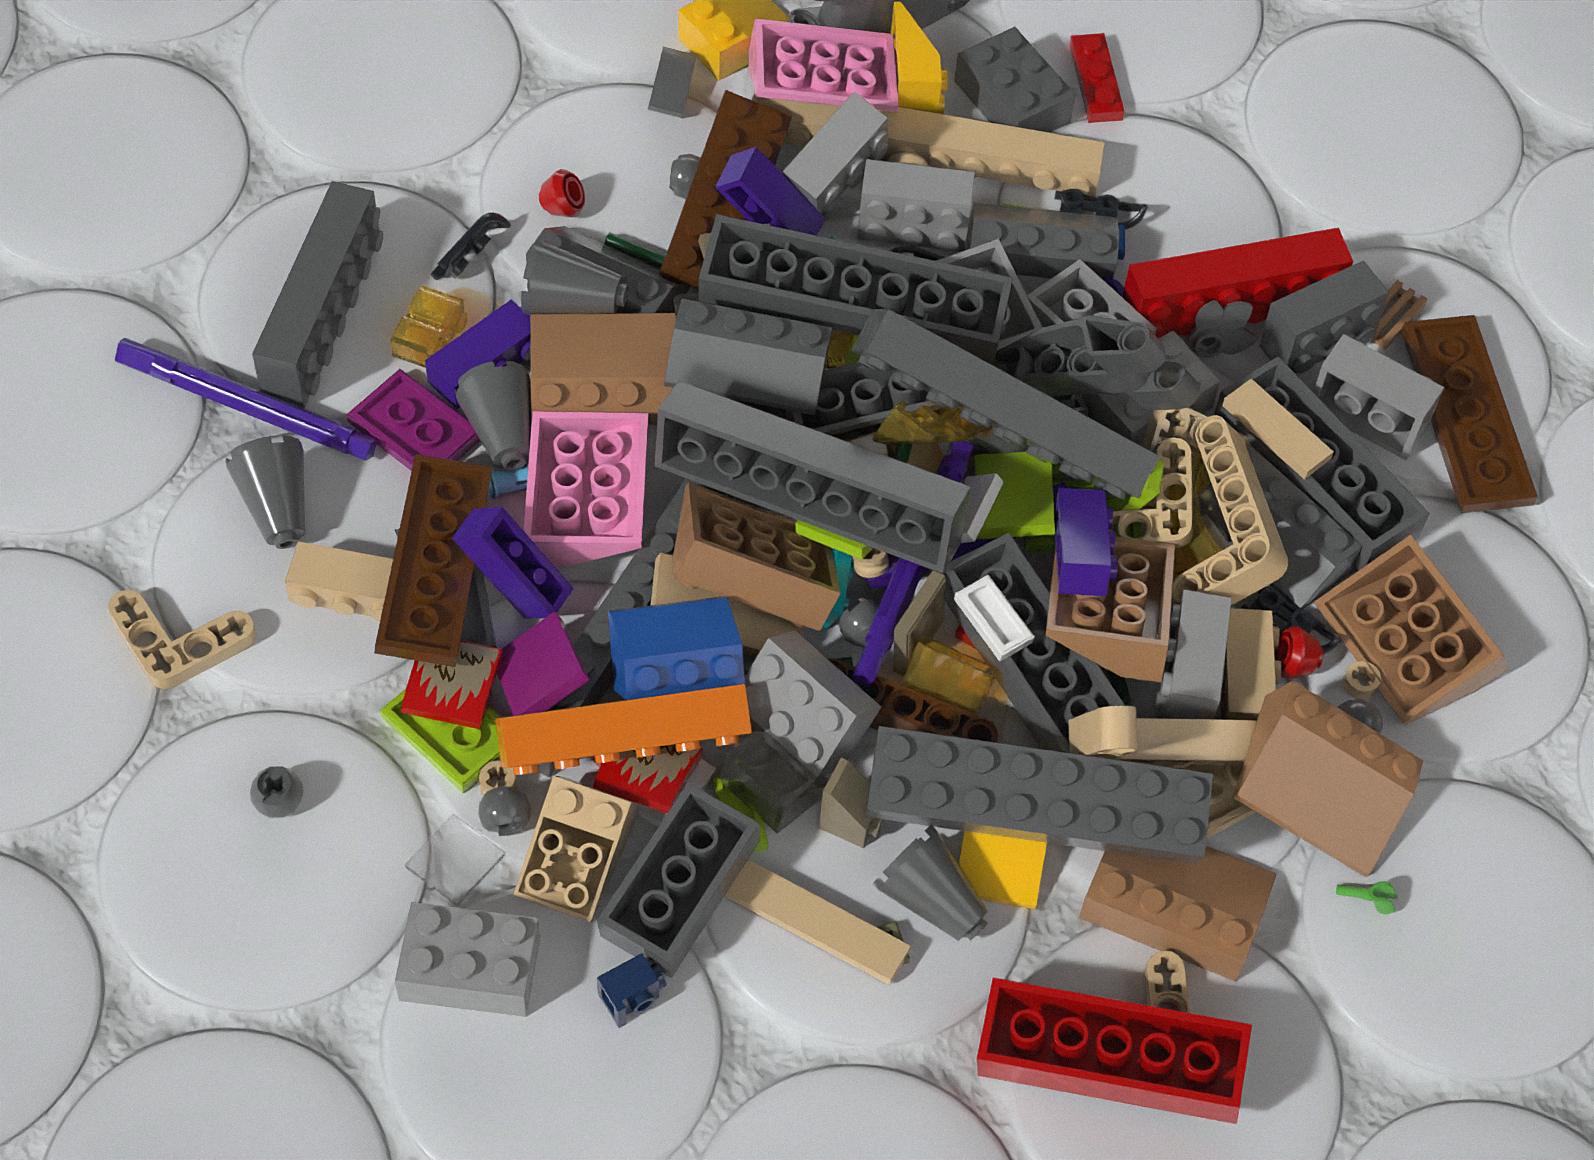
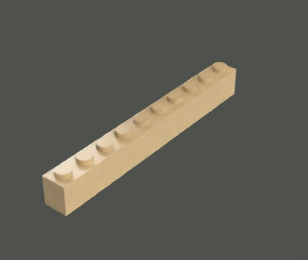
M755 91L752 98L755 102L792 116L783 144L796 147H805L841 107L838 105L756 97ZM899 107L897 112L879 110L888 118L889 133L887 143L889 148L880 159L881 161H887L892 155L897 153L912 152L923 157L930 167L975 172L974 177L1032 186L1040 189L1055 191L1077 189L1084 193V195L1095 197L1105 142Z

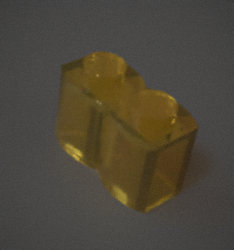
M422 285L415 293L407 313L401 318L390 340L392 356L426 368L425 360L449 344L456 333L461 334L468 319V314L464 312L463 299Z
M925 637L918 642L901 685L978 715L987 698L997 669L979 659L962 654L948 645Z

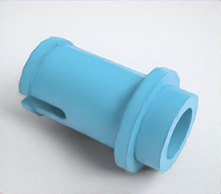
M527 465L515 471L502 470L494 472L492 469L487 497L492 496L493 499H498L500 494L527 490Z

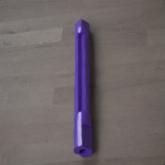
M123 338L118 343L115 355V362L344 454H350L365 461L374 457L378 439L358 432L354 428L128 338Z
M957 437L950 445L947 455L942 458L936 474L961 483L967 469L966 463L974 446ZM899 558L865 637L866 644L851 679L857 684L869 687L876 679L887 651L891 650L894 643V628L910 605L925 569L924 566Z

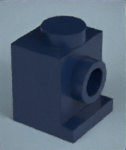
M642 953L597 977L598 995L618 1028L626 1025L627 1014L631 1012L638 1014L649 1009L656 1002V999L659 998V990L667 985L660 968L655 963L649 965Z

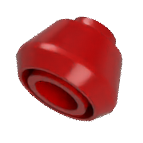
M557 170L541 185L539 192L540 205L553 216L569 218L578 216L585 204V192L581 181L574 173L568 170Z
M1292 626L1279 635L1278 649L1274 650V658L1281 662V677L1293 679L1309 676L1319 669L1323 662L1324 651L1320 647L1317 638L1299 626Z

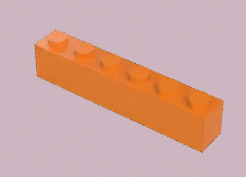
M745 684L495 719L501 767H513L514 775L539 772L538 764L554 762L555 769L580 766L579 758L595 756L596 763L620 760L619 752L635 750L636 758L661 754L660 746L672 744L676 745V752L700 749V740L714 738L716 746L741 743L740 735L752 733Z

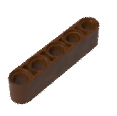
M828 658L832 664L851 679L855 666L837 659ZM876 676V679L869 687L854 682L881 706V709L870 724V728L878 730L879 726L997 743V727L987 718L880 676ZM896 711H907L911 715L902 716L897 714ZM942 725L948 728V730L940 731L933 728V726Z

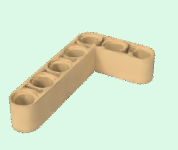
M1212 415L1200 422L1196 429L1195 437L1233 545L1175 578L1172 583V599L1177 604H1180L1183 591L1189 590L1232 598L1231 605L1278 580L1284 575L1288 567V557L1245 442L1241 435L1222 417Z
M1108 706L1095 709L1068 721L1069 752L1071 754L1141 764L1243 765L1257 721L1136 718L1135 707Z

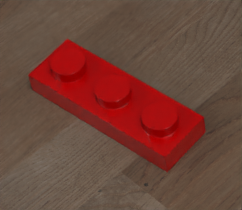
M1105 34L1071 35L1069 47L1088 123L1123 121L1125 111Z

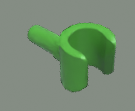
M1380 881L1371 888L1337 885L1336 888L1337 895L1373 901L1375 908L1381 914L1387 915L1395 911L1392 901L1387 898L1397 899L1398 896L1389 882Z

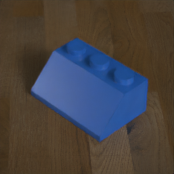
M727 597L608 611L614 691L626 700L745 684L742 642Z

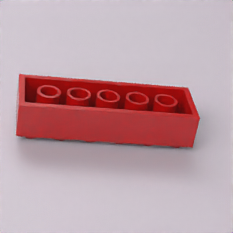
M1338 227L1129 264L1122 298L1157 329L1155 336L1158 339L1171 331H1174L1177 335L1189 336L1196 327L1195 317L1198 311L1205 304L1213 300L1218 301L1222 308L1228 303L1235 301L1250 303L1253 306V310L1246 323H1260L1267 319L1271 303L1352 266L1354 261Z
M993 977L976 1059L978 1076L1237 1124L1252 1024Z

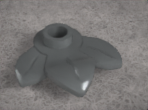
M1216 300L1205 304L1198 311L1195 317L1196 327L1189 335L1191 349L1201 357L1211 358L1221 352L1232 355L1253 346L1258 339L1252 332L1244 328L1252 313V304L1235 301L1228 303L1223 308Z

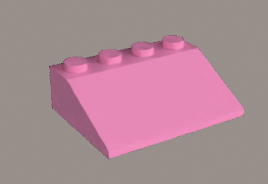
M755 19L748 56L749 75L756 97L842 106L855 91L877 110L898 111L893 34Z
M533 411L523 531L555 567H569L642 548L648 413Z

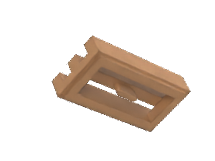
M1399 280L1388 290L1389 294L1384 309L1397 295L1401 298L1380 320L1377 334L1371 340L1385 350L1401 334L1404 322L1412 321L1425 307L1428 300L1423 295L1420 298L1414 296L1416 291L1411 288L1407 291L1402 288L1404 283ZM1408 302L1412 304V307L1384 338L1379 336Z

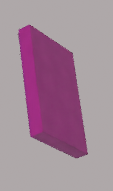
M402 369L397 370L346 414L348 423L361 433L378 439L377 445L411 471L415 454L458 461L480 441L468 419Z
M556 611L502 648L503 660L497 675L513 716L546 712L590 680L568 630Z

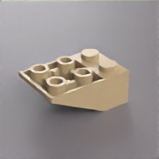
M553 776L513 895L592 922L627 843L639 804L563 776Z

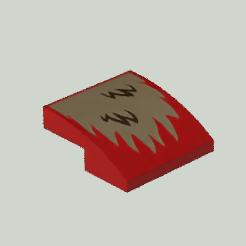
M460 640L455 667L415 660L404 694L401 713L480 730L491 702L492 687L503 660V649Z
M675 744L660 746L661 754L638 758H636L635 750L619 752L620 760L602 763L594 779L593 788L668 813L685 788L686 781L699 765L703 748L676 752Z

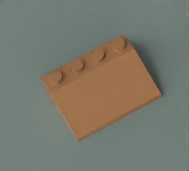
M678 313L530 314L531 420L533 411L648 413V425H657L658 408L673 389L672 387L664 386Z
M687 483L673 553L674 579L679 580L686 587L692 589L701 588L715 593L718 597L725 596L728 602L737 601L751 606L760 614H773L787 619L796 627H809L820 631L841 594L832 548L797 534L795 521L697 484Z
M1412 535L1406 537L1314 601L1318 610L1340 637L1356 661H1365L1374 674H1368L1367 667H1362V669L1373 683L1375 676L1379 680L1378 691L1404 726L1478 690L1509 668L1503 653ZM1369 663L1377 667V669L1380 672L1381 679L1378 677V675Z
M1115 536L1114 555L1111 556L1117 557V577L1115 581L1109 580L1107 596L1058 594L1055 548L1045 635L1120 677L1162 682L1169 644L1175 544Z
M1291 681L1269 693L1264 698L1233 798L1366 877L1371 874L1414 796L1423 760L1295 681Z
M1208 846L1205 848V857L1197 864L1105 851L1085 896L1079 918L1159 951H1171L1188 963L1236 982L1252 945L1277 874Z

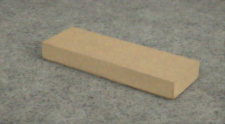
M1252 379L1224 398L1222 406L1304 480L1331 460L1333 451Z

